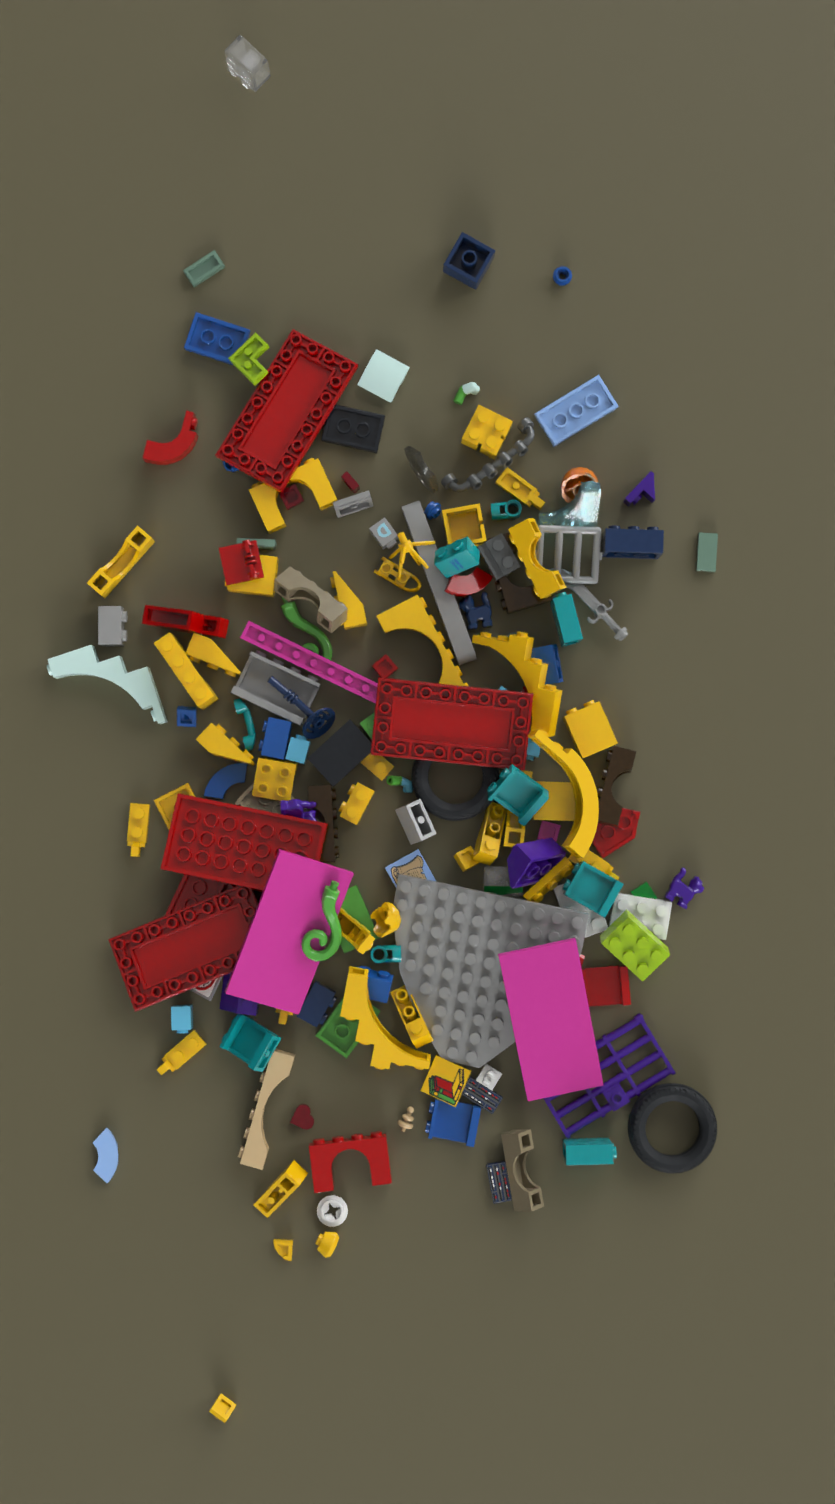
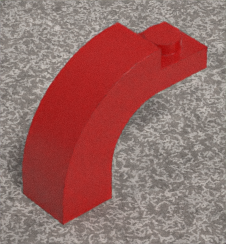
M186 410L181 432L171 442L158 443L147 440L142 457L143 460L151 464L168 465L185 458L193 450L199 437L196 432L192 431L196 430L198 423L194 412Z

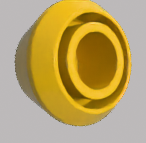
M327 1231L324 1234H319L315 1244L318 1245L317 1250L325 1258L331 1257L337 1246L339 1235L336 1232Z

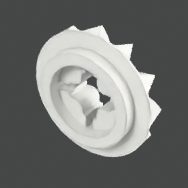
M336 1195L324 1197L317 1207L319 1220L324 1225L330 1227L342 1224L348 1214L347 1204L342 1197ZM329 1203L333 1208H338L336 1210V1218L332 1213H327Z

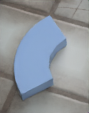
M106 1128L93 1142L98 1152V1162L93 1171L108 1183L118 1166V1145L111 1131Z

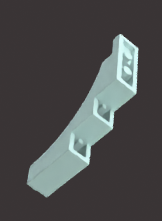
M93 645L47 659L49 664L46 666L50 676L53 675L54 678L59 679L67 676L88 675L109 680L127 691L142 709L146 710L153 707L151 715L154 722L157 721L160 725L168 722L149 667L127 673L121 656L100 662Z

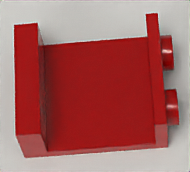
M625 965L581 968L589 1007L622 1004L623 1006L631 1005L628 968Z

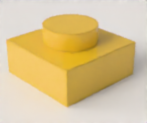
M471 846L454 855L463 872L480 863L472 860L474 850Z
M221 1393L209 1412L225 1423L236 1407V1404Z

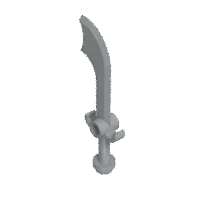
M561 569V576H572L571 572ZM565 583L566 588L574 591L594 613L596 619L592 620L588 617L589 623L594 624L598 619L602 618L616 633L614 636L616 640L622 641L628 636V629L626 627L621 629L607 613L613 607L611 599L608 601L611 606L607 608L583 584Z

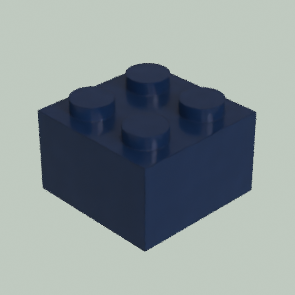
M462 232L443 264V272L476 290L495 257V250Z

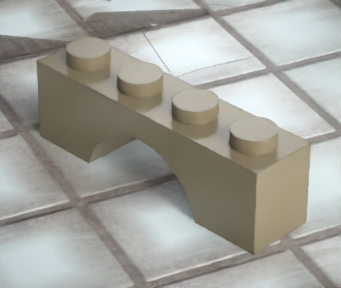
M290 566L274 579V591L288 602L295 599H304L312 602L318 608L317 623L330 633H333L347 620L348 608L342 602L334 599L330 593L319 588L315 582L304 577L300 571Z
M513 1129L502 1133L501 1138L514 1211L532 1212L544 1207L541 1187L530 1179L526 1170V1157L534 1149L531 1129Z

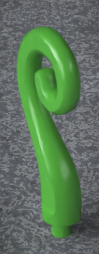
M282 597L284 605L281 606V609L286 619L296 628L314 637L321 645L322 657L331 660L332 646L328 637L317 626L300 615L295 601L288 602ZM305 643L302 645V647L319 654V648L316 644Z
M331 881L330 886H325L321 901L323 913L331 929L332 936L329 945L320 951L311 948L310 941L313 938H318L321 946L327 944L328 937L320 929L310 930L302 938V951L307 958L313 961L329 959L336 953L341 943L342 930L335 910V904L340 893L337 889L339 883L336 881Z

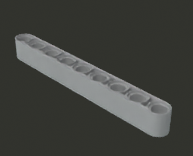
M420 501L402 506L401 509L413 542L434 541ZM436 544L415 546L418 555L429 566L426 569L422 565L458 665L476 660V653L455 596L444 591L449 579L434 564L435 551L438 550Z

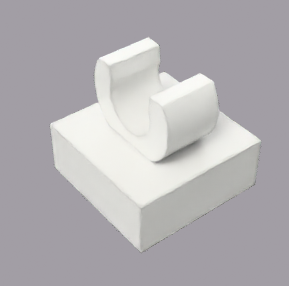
M486 1063L475 1080L493 1090L502 1073Z

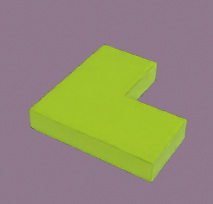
M255 332L228 359L256 386L268 374V371L257 359L270 347Z

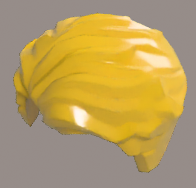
M384 902L381 907L375 909L370 915L371 919L376 921L373 930L378 937H385L400 927V912L392 903Z

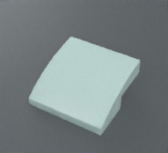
M376 349L357 385L391 403L410 367Z

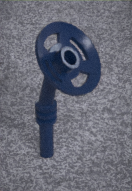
M273 676L268 679L267 682L284 695V699L287 698L286 700L290 701V704H294L308 717L302 729V733L306 738H318L331 728L335 721V712L331 708H322L313 712L298 698L297 694L295 695L294 691L288 690Z

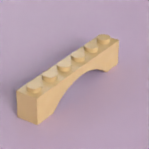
M275 1049L267 1063L266 1071L262 1072L259 1082L263 1084L261 1090L257 1089L254 1101H257L256 1109L252 1108L249 1120H252L250 1128L246 1127L244 1139H247L245 1147L241 1146L238 1155L241 1158L240 1164L263 1170L269 1151L263 1129L265 1105L273 1089L290 1075L296 1054Z

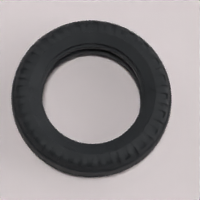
M414 760L411 774L414 793L417 799L422 800L425 809L434 816L449 821L467 820L482 813L492 803V801L488 800L487 789L491 783H496L500 779L499 768L481 766L483 781L475 797L465 803L450 804L439 799L430 788L428 772L433 761Z
M666 1083L647 1090L635 1102L628 1119V1136L634 1152L646 1165L664 1173H683L700 1165L711 1153L717 1137V1121L710 1103L698 1091L683 1084ZM670 1101L681 1102L691 1107L699 1122V1133L695 1143L687 1151L677 1155H667L658 1152L650 1145L646 1136V1122L650 1113L660 1104Z

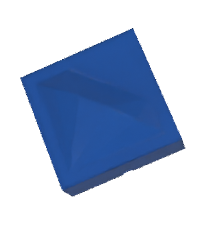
M178 706L177 726L196 727L197 707Z

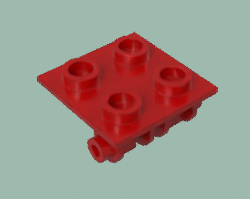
M244 540L239 544L219 548L226 585L264 578L256 540Z

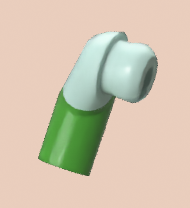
M475 382L462 385L453 401L462 405L466 395H477L480 387Z

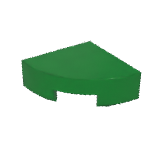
M647 881L630 891L633 896L657 898Z

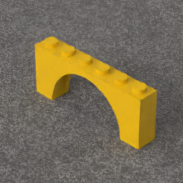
M415 595L376 616L385 634L400 629L413 630L425 635L434 643L442 662V671L438 683L469 686L467 682L463 683L460 676L463 674L458 665L454 666L452 662L454 657L450 649H445L443 645L445 639L440 631H436L434 627L436 622L432 614H427L425 610L427 604L423 597L419 598L418 595Z

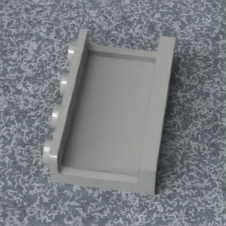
M256 650L255 653L251 651L249 659L236 686H233L231 693L302 726L306 715L294 704H290V701L286 700L287 698L284 699V695L267 681L273 676L288 690L294 691L295 695L297 694L298 698L310 708L321 686L320 683H317L319 679L309 674L305 677L300 674V670L292 666L288 669L283 666L284 663L275 658L271 661L261 651Z

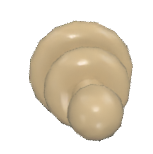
M412 1106L407 1108V1114L402 1115L404 1120L398 1121V1125L402 1127L401 1131L403 1132L406 1129L413 1128V1124L410 1123L414 1120L413 1116H411L414 1112Z

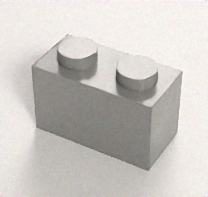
M98 606V645L124 646V642H127L128 635L127 630H124V622H127L128 615L122 606Z
M421 799L395 809L410 845L437 834Z

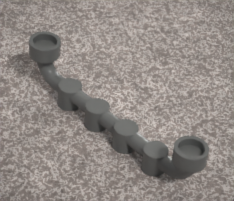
M528 417L522 419L517 428L522 434H527L525 439L515 442L510 450L500 453L495 461L485 464L480 472L470 475L467 481L461 485L457 484L458 479L452 473L446 475L441 481L443 487L446 490L452 489L455 492H464L469 488L473 490L479 489L482 486L481 480L484 477L494 478L498 473L496 469L499 466L503 465L504 468H507L513 463L512 457L518 454L522 457L528 452L527 446L533 441L535 436L533 430L534 423Z

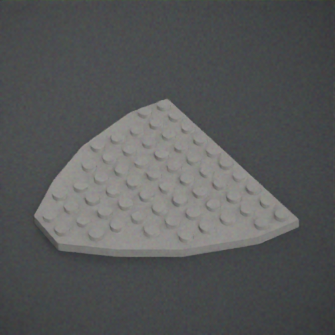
M399 874L393 903L399 910L401 918L400 927L394 931L396 945L401 946V962H398L399 970L412 1005L417 1013V1018H420L410 995L414 997L434 1040L432 1044L439 1056L450 1062L480 1068L515 1042L498 954L575 938L580 956L583 949L589 913Z

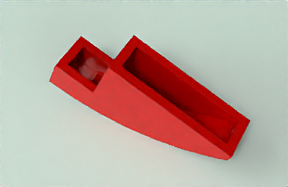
M145 605L142 624L226 639L229 620L222 617L203 615L190 610Z

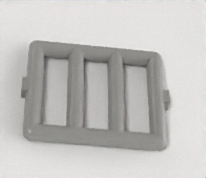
M538 526L542 536L536 544L535 553L541 566L543 565L544 533H556L553 571L559 570L560 575L563 533L575 534L572 576L561 577L564 583L569 584L598 583L599 562L602 560V552H600L602 530L600 527ZM582 534L594 535L591 577L580 576Z

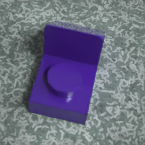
M652 471L624 499L623 502L628 507L632 503L634 505L637 504L642 498L640 494H643L651 503L655 501L654 473Z

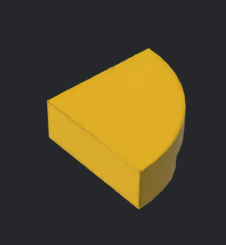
M274 1239L273 1244L277 1253L283 1259L292 1261L293 1240Z

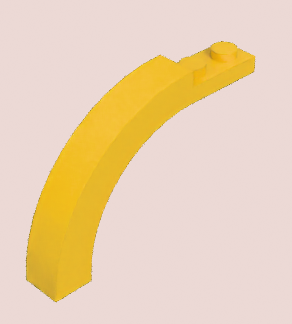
M542 729L531 730L528 737L563 768L570 779L574 790L576 809L571 831L562 846L575 858H584L594 839L599 816V801L593 777L585 762L572 748L564 749L559 743L549 739V734Z

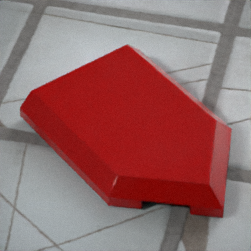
M622 808L618 828L600 823L597 824L592 844L602 859L635 838L640 811Z

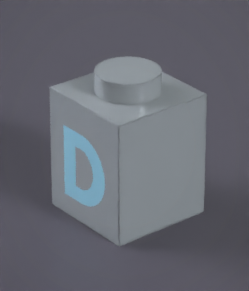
M385 517L369 528L370 533L383 550L386 547L390 549L398 543L396 541L398 539L397 533Z

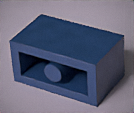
M315 981L297 1017L315 1027L319 1023L323 1025L328 1016L325 1013L328 1006L332 1008L337 999L334 996L336 991Z

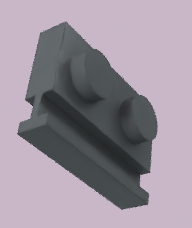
M502 533L477 546L496 581L521 567Z

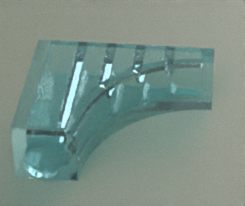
M594 481L581 482L577 495L568 505L553 512L539 513V525L597 527L601 497L600 483Z

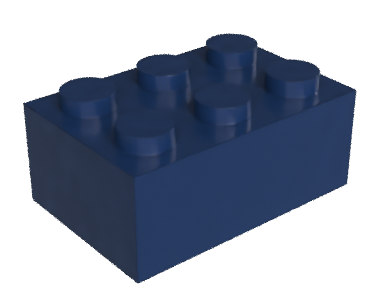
M616 525L609 526V528L604 530L601 537L602 557L658 559L663 554L664 530H659V527H647V530L639 529L638 526H629L628 529H620V526Z

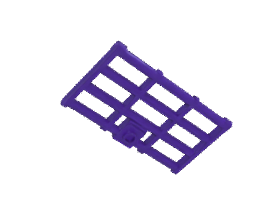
M640 1013L635 1015L633 1020L608 1035H602V1038L596 1041L597 1050L607 1045L612 1053L611 1056L599 1062L600 1069L603 1070L617 1061L622 1070L621 1073L604 1082L603 1086L596 1087L591 1091L590 1089H585L586 1094L558 1111H555L550 1101L560 1095L543 1098L567 1139L571 1137L570 1135L596 1119L605 1117V1114L609 1111H616L630 1102L629 1099L636 1095L640 1096L642 1091L670 1074H676L646 1025L643 1015ZM641 1024L647 1034L615 1052L610 1042ZM652 1041L657 1051L626 1069L620 1059ZM662 1058L667 1068L636 1086L630 1076L657 1059ZM627 1078L632 1089L625 1093L619 1082ZM601 1093H603L608 1101L602 1107L599 1106L595 1099ZM592 1100L597 1110L565 1128L560 1118Z

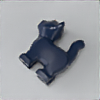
M483 592L481 595L483 602L481 606L474 607V600L471 595L464 597L459 603V608L466 613L469 624L468 630L477 629V621L483 622V628L493 626L491 619L492 610L490 601L487 598V592Z

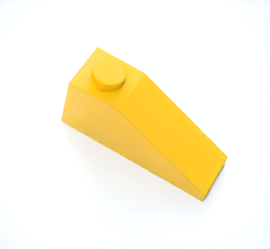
M294 1160L253 1206L268 1218L300 1186L308 1172Z

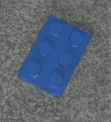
M196 312L184 349L233 365L228 358L248 340L251 331Z

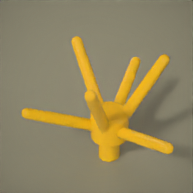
M404 532L398 533L399 548L389 556V559H392L400 552L397 577L401 578L405 555L408 552L418 566L422 564L428 569L429 566L418 555L413 546L433 545L436 542H411L410 539L407 540Z

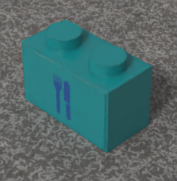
M467 536L436 550L434 564L446 578H449L479 565L480 550Z

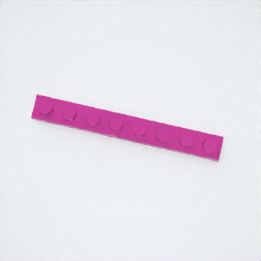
M248 620L240 637L241 639L376 704L378 683Z

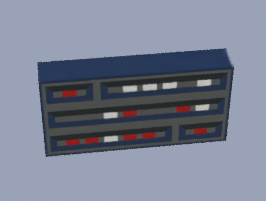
M471 1076L462 1092L463 1096L491 1114L494 1113L503 1099L501 1095L477 1082Z
M499 1161L486 1164L493 1203L512 1200L506 1162Z

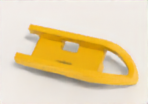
M385 557L381 558L384 562L380 569L374 570L375 574L407 592H417L421 588L419 579L404 568H402L401 578H398V572L393 570V568L398 569V565ZM390 574L393 575V576H395V577H396L395 581H394L393 579L389 578L388 576H389ZM410 577L418 584L414 589L405 587Z

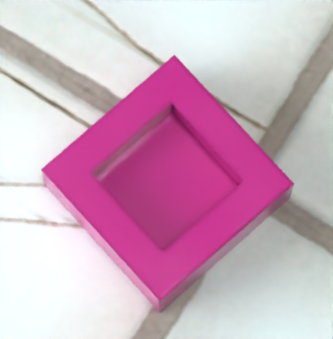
M542 820L537 839L553 838L557 841L561 825Z

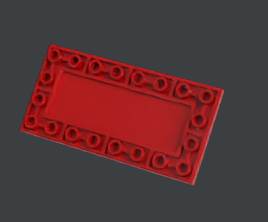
M292 329L268 368V374L258 384L215 456L282 493L358 369V364Z
M378 677L370 755L508 769L513 764L518 769L525 771L533 693Z
M233 887L108 939L135 1012L232 973L259 903L253 888Z

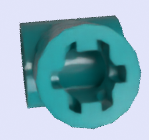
M517 500L490 503L492 520H515L521 515L522 506ZM510 506H516L518 508V512L516 514H511L508 512V508ZM500 508H505V514H500Z
M376 945L370 951L371 959L379 964L401 962V946ZM376 949L384 951L382 959L374 958L373 953ZM387 950H392V958H387Z

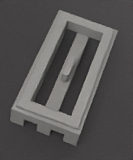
M368 490L335 501L333 505L337 518L373 507V502Z

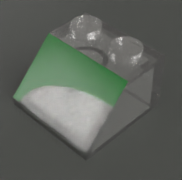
M483 866L484 892L522 899L523 887L514 889L510 887L508 866Z

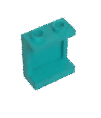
M512 764L508 769L505 768L501 772L500 779L496 783L493 782L488 787V800L492 801L494 799L515 814L518 817V822L525 826L549 799V791Z
M581 860L572 869L574 875L571 880L567 879L563 885V894L605 918L624 884Z
M237 1014L233 1018L228 1032L223 1036L220 1048L228 1050L249 1064L248 1067L252 1070L263 1072L281 1037L248 1015Z

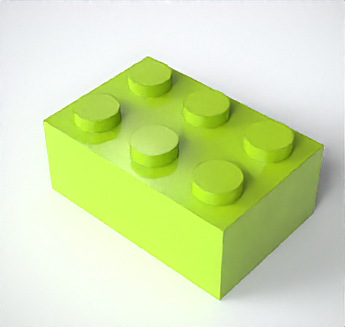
M627 909L600 935L601 944L641 981H644L670 956L668 947Z

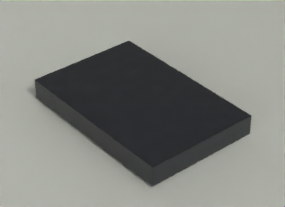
M335 405L325 422L322 441L377 453L385 415Z
M349 720L307 759L334 787L371 753L372 743Z

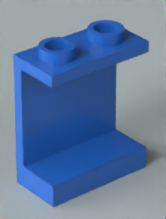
M435 1098L434 1102H430L429 1113L432 1116L431 1121H427L425 1132L428 1133V1139L437 1137L466 1143V1146L474 1147L481 1107L464 1102H458L457 1106L454 1107Z

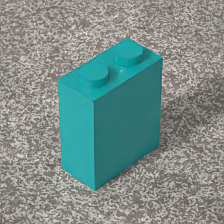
M566 592L555 594V597L550 602L561 647L580 643L583 636L572 594L567 595Z
M609 1137L562 1139L563 1159L566 1165L614 1164L613 1158H617L616 1146H614Z

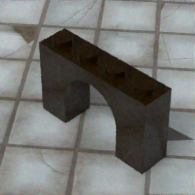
M510 532L503 534L514 554L517 553L516 545L509 538ZM506 576L495 581L497 592H501L503 597L500 600L503 611L506 610L507 614L549 603L553 599L552 595L548 598L540 599L534 592V585L519 587L512 584Z

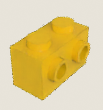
M359 782L356 785L352 784L347 793L350 795L348 801H343L338 810L341 812L340 817L358 825L375 791Z

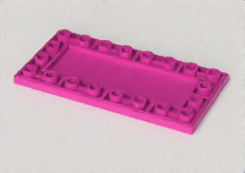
M279 849L225 989V994L299 1015L320 962L307 958L303 953L301 947L302 938L308 931L320 929L326 933L329 939L331 929L321 904L325 886H330L331 881L339 883L337 889L340 893L335 904L338 916L354 873ZM313 938L310 941V946L313 950L320 951L326 947V945L321 946L319 944L318 938Z
M571 938L498 954L527 1101L603 1086L576 939Z

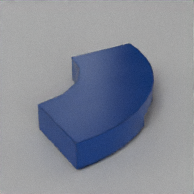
M231 764L219 770L208 782L204 796L223 799L226 791L232 785L245 783L248 764Z

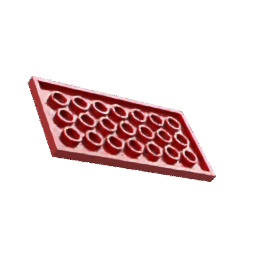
M178 793L161 869L263 891L279 849L320 862L328 824Z

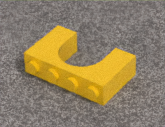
M310 458L303 462L304 465L296 469L288 484L301 483L307 486L312 491L322 511L333 506V502L338 500L319 459L314 460V458ZM262 482L253 484L249 492L268 533L271 534L285 528L286 524L277 506L279 491Z
M169 632L154 642L159 652L199 708L204 710L219 700L210 685L205 682L186 655L185 649L172 633Z

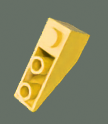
M333 571L334 577H330L332 589L336 588L337 595L334 596V599L342 602L348 608L347 620L342 625H344L345 630L366 626L367 621L362 602L337 572Z
M193 632L186 651V655L190 656V661L200 664V661L208 663L207 667L214 670L222 668L225 670V674L236 677V674L241 675V671L212 639Z
M210 723L196 738L212 755L252 766L256 764L252 761L254 756L247 750L243 752L239 748L241 744L235 738L231 737L229 739L225 735L227 731L220 724L216 726Z
M492 802L487 807L472 858L474 861L489 866L498 857L507 809L501 804Z
M405 985L391 991V996L415 1048L418 1049L434 1041L413 995H410L420 1018H417V1013Z

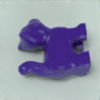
M300 799L281 800V814L316 821V810L303 812L304 808L312 809L317 804L314 801L308 802L301 801Z
M681 868L680 872L670 883L664 897L673 902L674 897L678 896L679 901L677 905L687 909L689 901L695 894L702 893L704 887L703 882L697 876L689 882V886L685 885L681 879L685 876L686 869Z

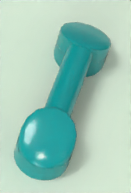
M240 698L235 699L237 715L243 713L248 736L243 737L244 746L247 751H251L256 741V732L251 712Z

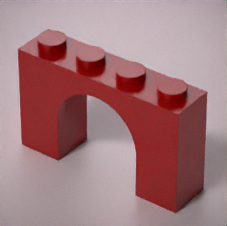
M382 1131L371 1132L369 1136L353 1134L351 1138L345 1139L343 1136L332 1137V1140L329 1141L319 1138L314 1139L313 1143L309 1144L314 1193L334 1191L332 1162L337 1154L347 1149L358 1150L367 1157L370 1164L372 1186L392 1184L386 1133L382 1134Z

